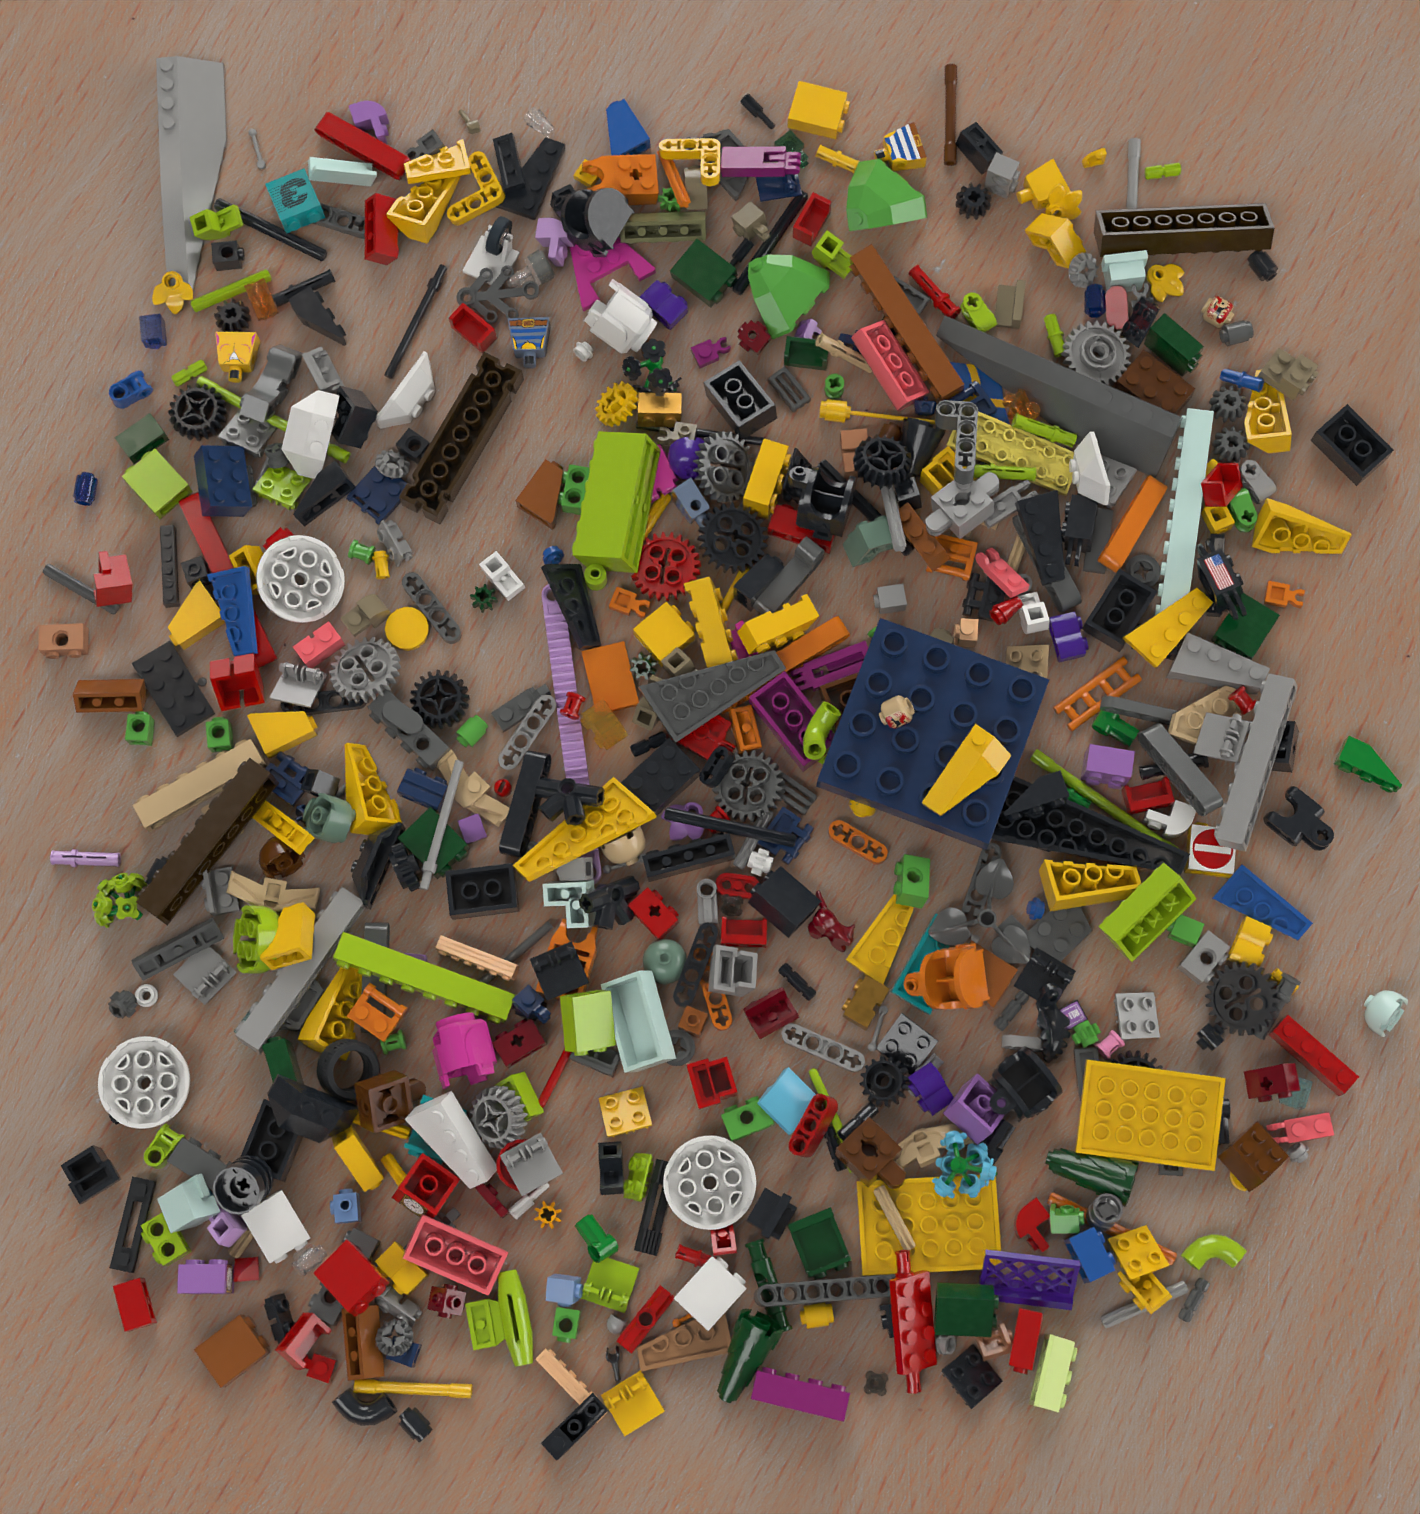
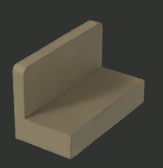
M1017 280L1016 287L998 286L995 310L996 326L1020 328L1025 280Z

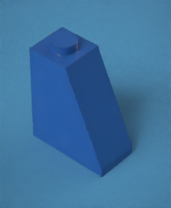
M622 99L611 103L606 108L611 156L639 155L651 148L648 134L626 100Z

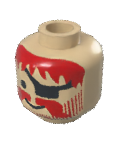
M1220 296L1209 297L1201 311L1203 313V320L1217 328L1222 327L1224 323L1229 324L1235 315L1232 312L1233 304Z
M897 695L882 703L879 717L884 725L888 724L891 728L897 729L909 723L915 712L912 703L907 697L903 698Z

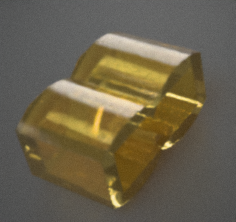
M604 698L581 713L583 717L580 720L587 731L592 729L596 735L593 739L600 749L604 747L608 750L629 735Z

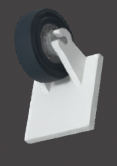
M500 216L493 225L488 226L485 236L482 235L462 270L463 273L477 279L483 268H489L493 273V278L485 283L492 285L504 266L508 265L513 268L520 252L512 249L511 220ZM506 269L504 275L508 276L511 270ZM484 272L483 278H488L490 272Z

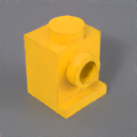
M1204 505L1201 515L1210 531V535L1222 534L1232 529L1235 521L1227 506L1206 507ZM1213 516L1218 517L1219 520L1215 522Z

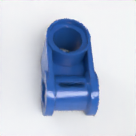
M135 371L110 387L109 395L117 408H127L135 402L148 397L153 392L152 386L148 385L143 378L144 373L142 371ZM125 393L122 398H116L118 394Z

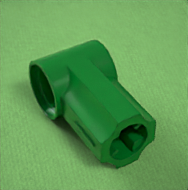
M1102 710L1091 725L1098 733L1104 736H1111L1127 747H1130L1140 731L1120 719L1119 714Z
M588 1214L576 1223L575 1228L587 1243L588 1253L594 1262L599 1263L618 1252L619 1248L615 1238L611 1234L604 1232L592 1214Z

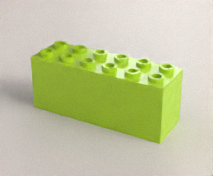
M598 431L597 439L593 443V458L589 463L590 473L585 483V497L581 502L580 521H578L576 526L577 536L572 545L573 556L586 567L591 564H600L606 571L637 573L661 449L644 433Z

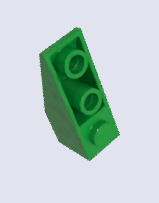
M1351 736L1344 740L1334 762L1335 765L1339 766V770L1345 773L1352 772L1358 775L1364 782H1374L1380 785V788L1386 792H1397L1402 787L1401 782L1369 744Z

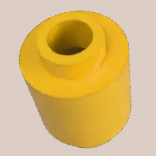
M815 1303L803 1305L804 1310L799 1311L801 1325L806 1324L807 1329L829 1326V1323L834 1322L832 1304Z

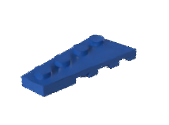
M242 566L207 574L209 582H212L214 587L213 594L215 600L219 602L221 609L219 612L227 627L226 634L233 655L236 657L251 653L258 654L249 567Z
M1243 864L1240 865L1212 898L1252 919L1271 926L1272 929L1297 941L1313 924Z

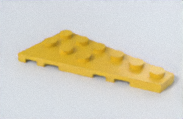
M613 777L602 786L605 790V799L602 805L599 807L583 805L586 819L582 824L576 826L568 825L564 820L513 866L528 882H531L657 818L656 814Z

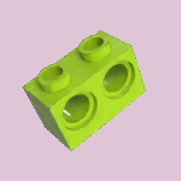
M163 1213L140 1225L143 1229L141 1235L144 1241L153 1247L154 1252H152V1255L158 1264L170 1266L192 1252L181 1231L170 1233ZM161 1223L164 1228L163 1233L160 1236H156L154 1228L157 1224ZM172 1243L175 1251L173 1255L168 1257L165 1253V1248L168 1244Z

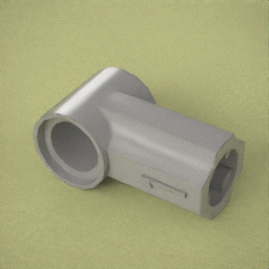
M703 879L697 885L699 925L707 922L718 924L717 887L711 879ZM705 885H710L713 888V892L705 896L700 892L701 888Z

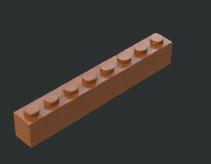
M870 244L851 256V265L849 266L851 273L854 277L858 276L862 281L860 285L866 295L870 293L874 299L872 300L873 306L877 312L881 311L885 316L883 320L897 334L895 338L900 346H905L908 351L906 353L912 364L916 363L920 369L918 370L919 376L924 382L928 381L931 388L929 390L932 396L942 401L944 399L948 400L963 391V381L874 246Z

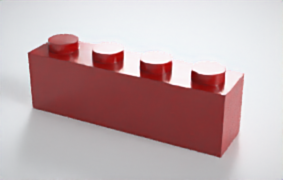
M1289 1015L1283 1017L1268 1034L1337 1096L1345 1094L1359 1078L1354 1071Z

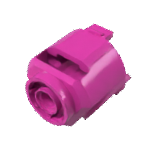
M462 1013L441 1019L435 1023L437 1032L433 1037L434 1049L432 1052L439 1081L443 1089H447L450 1086L449 1079L467 1075L470 1085L487 1081V1075L495 1073L493 1066L497 1064V1059L487 1022L482 1019L475 1020L474 1013Z

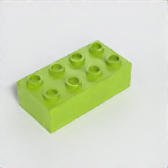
M1163 863L1126 900L1122 901L1119 907L1107 916L1098 927L1114 947L1133 962L1197 898L1184 880Z

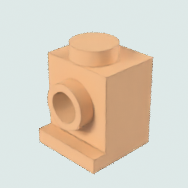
M961 618L959 624H954L953 644L959 647L975 648L978 639V619Z

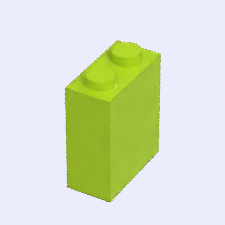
M156 449L145 453L141 461L136 465L130 466L122 476L130 488L159 519L179 504V500L186 498L193 492L186 481Z
M592 990L560 996L565 1051L574 1052L575 1056L587 1055L589 1050L603 1052L607 1051V1047L616 1045L610 990Z

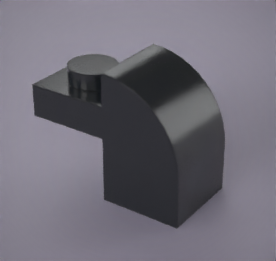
M622 1141L598 1143L600 1194H624Z

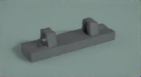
M212 917L199 925H194L189 930L161 945L152 947L149 951L132 959V965L142 981L221 941L224 939V935Z

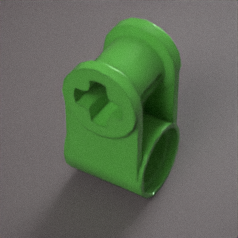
M1243 488L1230 501L1227 508L1235 521L1237 530L1247 533L1254 528L1258 515L1247 488Z

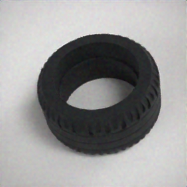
M340 1039L329 1044L321 1053L317 1063L316 1072L321 1087L329 1095L343 1101H354L357 1099L355 1085L342 1089L334 1081L333 1069L340 1056L349 1051H356L360 1054L363 1061V1072L357 1082L377 1076L380 1073V1063L374 1050L367 1044L354 1039Z

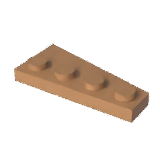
M724 1313L709 1331L694 1319L637 1347L641 1371L728 1353L731 1338L726 1314Z

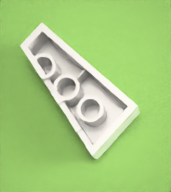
M452 1091L415 1107L405 1118L410 1126L470 1189L487 1182L497 1171L496 1163Z

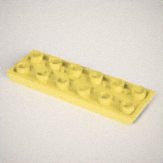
M978 411L975 459L987 464L995 463V466L1035 467L1036 479L1029 482L1050 491L1058 490L1060 495H1067L1072 483L1073 472H1069V461L1073 459V451L1012 427L1005 422ZM952 430L947 446L955 450L956 430Z

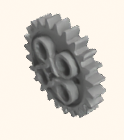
M364 637L362 643L355 639V645L352 646L348 643L347 650L340 649L341 656H334L337 662L331 663L333 670L329 671L332 676L330 681L336 692L342 698L346 697L348 701L353 698L358 703L360 698H362L366 703L368 697L376 700V694L384 696L383 690L390 691L389 684H396L394 677L400 676L398 669L401 668L399 664L400 658L395 648L391 647L389 642L385 643L382 638L377 641L375 637H372L370 642H368L367 638ZM357 657L362 660L374 678V682L369 680L364 670L360 667L356 660Z

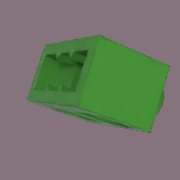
M569 464L568 471H564L562 483L565 484L564 492L560 491L558 504H561L563 512L581 515V502L585 497V483L589 477V467ZM580 476L584 480L581 483H575L573 481L574 478ZM572 497L580 498L578 503L573 504L569 502Z

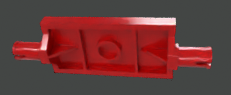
M910 1250L895 1251L897 1272L895 1273V1278L889 1280L897 1374L906 1375V1392L916 1394L922 1391L920 1371L937 1365L930 1273L924 1270L918 1272L911 1271Z

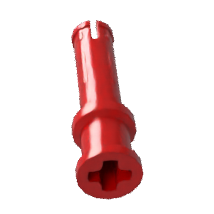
M919 265L914 266L909 271V276L932 299L935 309H939L945 316L955 319L961 313V307L956 306L950 300V295L943 293Z

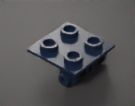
M785 174V177H755L760 202L802 195L798 174Z

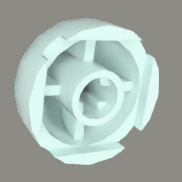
M1388 990L1381 991L1375 996L1370 995L1364 1003L1366 1007L1364 1016L1368 1027L1379 1036L1385 1037L1384 1031L1388 1030L1390 1032L1403 1015L1404 1010L1401 1007L1403 1003L1408 1004V999L1399 993Z

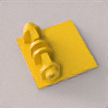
M643 1086L598 1098L607 1137L613 1136L615 1138L616 1135L629 1134L628 1132L630 1131L634 1133L635 1130L649 1129L648 1127L652 1126Z
M1147 1225L1107 1239L1110 1249L1114 1251L1117 1261L1121 1264L1120 1267L1124 1269L1128 1276L1127 1279L1131 1280L1132 1283L1140 1281V1277L1169 1266Z
M641 1370L601 1395L605 1406L611 1412L624 1436H627L665 1412Z

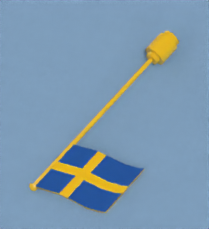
M950 362L963 381L964 390L969 387L970 383L977 381L997 408V412L991 415V417L1010 425L1004 406L1002 386L973 364ZM973 394L963 401L970 402L977 396ZM832 399L821 401L819 418H824V421L845 423V419H850V415L900 421L908 418L851 411V406H847V401ZM915 418L935 424V420Z

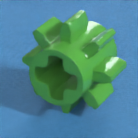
M662 188L663 195H658V202H661L660 209H666L668 212H679L680 207L672 188Z
M1086 1020L1073 1027L1075 1033L1071 1037L1076 1045L1081 1043L1086 1048L1099 1041L1097 1035L1101 1031L1096 1023L1091 1025L1089 1020Z

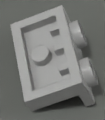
M232 866L212 870L209 874L207 870L203 873L204 880L201 882L203 890L206 889L207 898H204V905L206 911H210V914L213 916L240 911L238 898L226 893L230 874L233 871Z

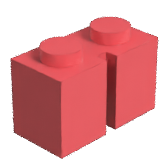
M329 621L313 632L314 637L312 639L308 635L293 646L295 652L308 668L316 667L345 646L342 638Z

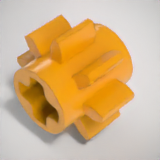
M542 1201L543 1207L541 1209L535 1208L539 1212V1216L535 1217L534 1221H542L540 1228L543 1229L546 1224H549L550 1228L554 1229L553 1223L555 1221L561 1222L557 1217L562 1210L554 1209L556 1202L553 1201L550 1206H547L546 1202ZM546 1209L554 1212V1215L551 1216V1221L542 1218Z

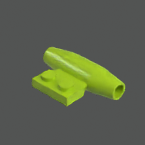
M516 1269L499 1272L498 1301L484 1299L465 1303L473 1350L494 1347L505 1340L515 1367L533 1363V1333L524 1289Z

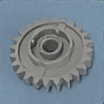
M1098 320L1093 325L1087 321L1085 326L1079 324L1077 329L1073 328L1070 334H1068L1065 339L1067 342L1062 346L1066 350L1061 355L1067 357L1063 364H1068L1069 369L1106 385L1109 383L1113 386L1131 363L1127 360L1130 358L1131 353L1126 352L1130 345H1124L1127 338H1120L1121 331L1115 333L1114 325L1107 328L1106 322L1100 326ZM1093 352H1097L1100 358L1096 357Z

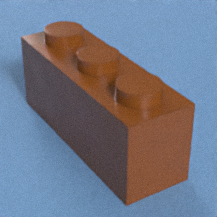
M908 502L899 508L904 535L932 572L947 562L950 557L935 536L927 532L926 525Z
M144 679L78 680L73 692L76 713L143 711L147 700V692Z
M378 1305L368 1306L366 1311L358 1314L356 1317L347 1312L346 1309H342L348 1381L385 1376L383 1353L377 1347L375 1339L378 1328H380Z

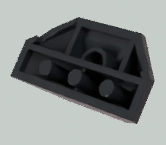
M397 822L369 834L368 839H364L360 846L361 855L359 859L355 860L352 864L351 876L362 903L367 909L371 910L391 864L388 854L393 852L392 846L400 843L398 837L406 829L403 823Z
M279 1074L267 1093L278 1127L317 1143H321L348 1129L358 1114L357 1105L340 1100Z

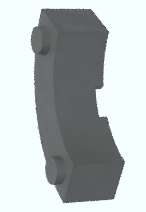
M281 344L272 347L267 354L268 362L259 380L240 400V414L262 423L268 421L275 414L273 409L277 404L281 405L289 392L286 386L291 382L292 378L295 379L303 357L302 354L304 353Z

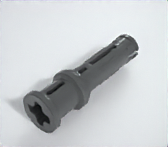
M1284 972L1281 975L1280 983L1274 989L1280 990V993L1276 994L1275 998L1280 999L1281 1002L1274 1005L1280 1011L1285 1003L1288 1004L1291 1001L1290 996L1296 986L1301 984L1299 980ZM1280 1011L1272 1012V1015L1277 1019ZM1267 1019L1269 1027L1261 1025L1262 1032L1258 1033L1253 1029V1035L1265 1040L1276 1019Z

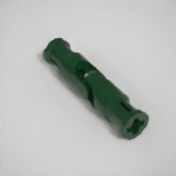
M764 1238L745 1244L752 1260L751 1268L758 1288L767 1284H778L771 1258L767 1256L763 1244L765 1242ZM763 1289L760 1294L762 1301L768 1303L771 1300V1295L768 1290ZM786 1306L764 1307L767 1316L777 1321L781 1325L780 1329H783V1332L793 1329L792 1325H789L785 1312L787 1310Z

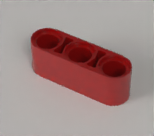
M817 1094L811 1099L789 1140L788 1146L792 1154L804 1158L814 1155L837 1113L838 1103L836 1099L824 1094ZM826 1100L827 1107L825 1110H822V1103ZM813 1121H815V1122H816V1127H815V1129L812 1131V1130H811V1124H812ZM804 1141L805 1148L801 1151L800 1144Z

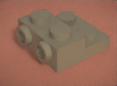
M1278 348L1257 377L1264 379V382L1294 401L1298 394L1303 396L1310 386L1307 382L1312 384L1319 372L1316 371L1318 365L1300 354L1295 359L1287 352Z

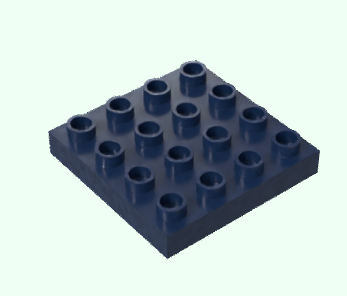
M880 618L818 776L816 787L987 850L1050 679ZM897 695L903 698L907 697L912 703L915 712L912 715V720L897 729L891 728L888 724L884 725L879 717L882 703ZM977 724L993 735L1011 754V757L996 777L972 792L942 816H939L923 805L922 801L974 725Z

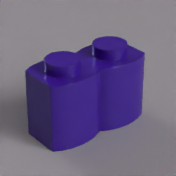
M656 280L639 298L644 300L652 309L653 316L667 329L671 330L688 313V304L680 295L672 294V289L667 283H661Z
M1075 611L1049 617V632L1059 663L1084 657L1086 650H1089L1087 639L1082 637L1080 629H1083L1080 616H1076Z
M931 1062L908 1077L911 1083L908 1088L915 1097H919L917 1103L924 1113L928 1111L933 1116L948 1106L954 1098L940 1072Z

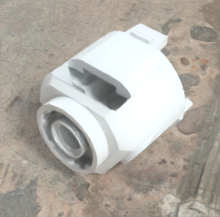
M612 279L609 286L616 292L606 305L596 300L588 311L584 322L591 327L590 332L619 353H627L630 348L637 352L658 322L652 319V309L644 300L621 283Z

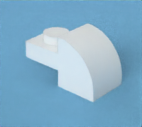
M497 551L479 564L490 582L508 601L525 589L522 581L515 575Z

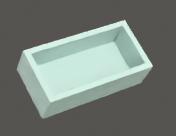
M637 971L601 984L602 990L611 991L615 1039L624 1072H639L676 1059L653 972Z

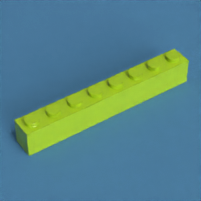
M346 932L342 933L333 956V961H336V965L347 970L350 967L358 969L357 973L366 977H371L372 974L380 977L379 981L392 985L394 982L402 985L401 989L414 993V990L423 993L422 997L435 1001L438 998L445 1001L444 1005L457 1009V1006L466 1009V1013H474V1016L477 1017L479 1014L487 1016L488 1021L495 1024H500V1021L505 1023L512 1005V999L515 997L513 993Z

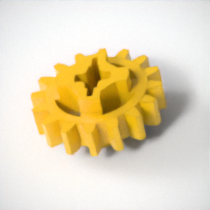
M623 381L619 385L614 383L613 388L608 386L607 392L601 393L602 398L597 400L599 406L595 408L598 412L596 417L605 426L608 425L611 428L614 424L620 426L622 420L626 423V417L628 415L633 416L632 410L637 409L635 403L639 401L636 397L638 392L629 383L625 384Z

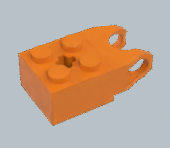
M655 154L601 156L582 163V172L596 175L602 181L600 184L587 189L596 191L601 188H614L627 198L628 205H657L659 191Z
M562 918L560 927L552 936L547 951L571 942L567 938L566 919ZM593 926L584 941L573 943L588 981L597 953L596 937L598 928ZM538 981L536 992L539 995L545 996ZM588 984L560 996L586 992Z

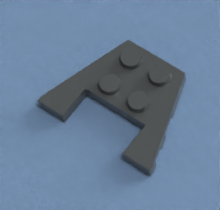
M1081 907L1056 911L1049 910L1030 930H1027L1012 914L998 926L1001 932L1009 925L1021 928L1026 934L1031 948L1035 950L1037 947L1059 961H1062L1092 932Z

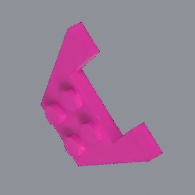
M617 237L613 244V250H607L608 254L606 257H594L590 251L582 250L577 244L574 247H570L583 312L590 309L596 300L600 301L591 284L629 264L639 282L656 273V269L626 243H621L619 237Z

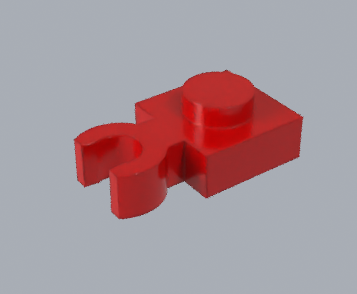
M314 1353L313 1358L310 1359L308 1354H306L303 1358L306 1364L304 1369H308L306 1376L330 1383L338 1360Z

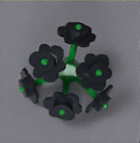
M650 339L649 343L646 342L642 345L643 357L648 359L646 361L639 362L633 356L626 357L623 360V373L626 377H629L630 381H635L642 375L640 368L647 367L650 370L643 387L640 385L632 386L637 392L655 393L648 389L650 383L653 388L659 387L663 389L662 393L666 390L669 393L676 391L677 387L680 386L678 381L682 378L680 377L672 382L670 370L662 368V358L666 355L664 350L665 343L663 341Z

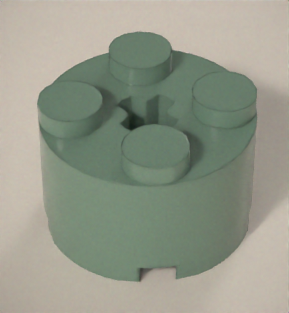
M320 793L317 798H312L308 802L304 810L303 821L306 822V828L304 829L317 839L330 843H343L347 838L351 823L356 817V812L346 800Z

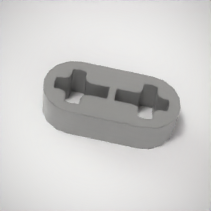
M1003 1035L1001 1047L1010 1050H1020L1026 1046L1033 1052H1044L1042 1045L1045 1040H1041L1038 1037Z

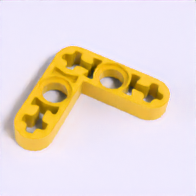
M712 138L665 139L659 143V154L663 159H701L700 173L703 185L715 186L720 182L721 149L718 140Z
M481 151L473 152L468 158L470 168L481 189L448 208L447 216L454 225L459 226L500 205L505 199V192L487 157ZM479 159L483 166V168L479 169L476 161ZM487 174L492 175L488 182L481 181L483 176ZM493 192L497 193L496 197H493ZM474 201H481V205L478 208H471ZM459 212L460 216L456 218L455 213Z

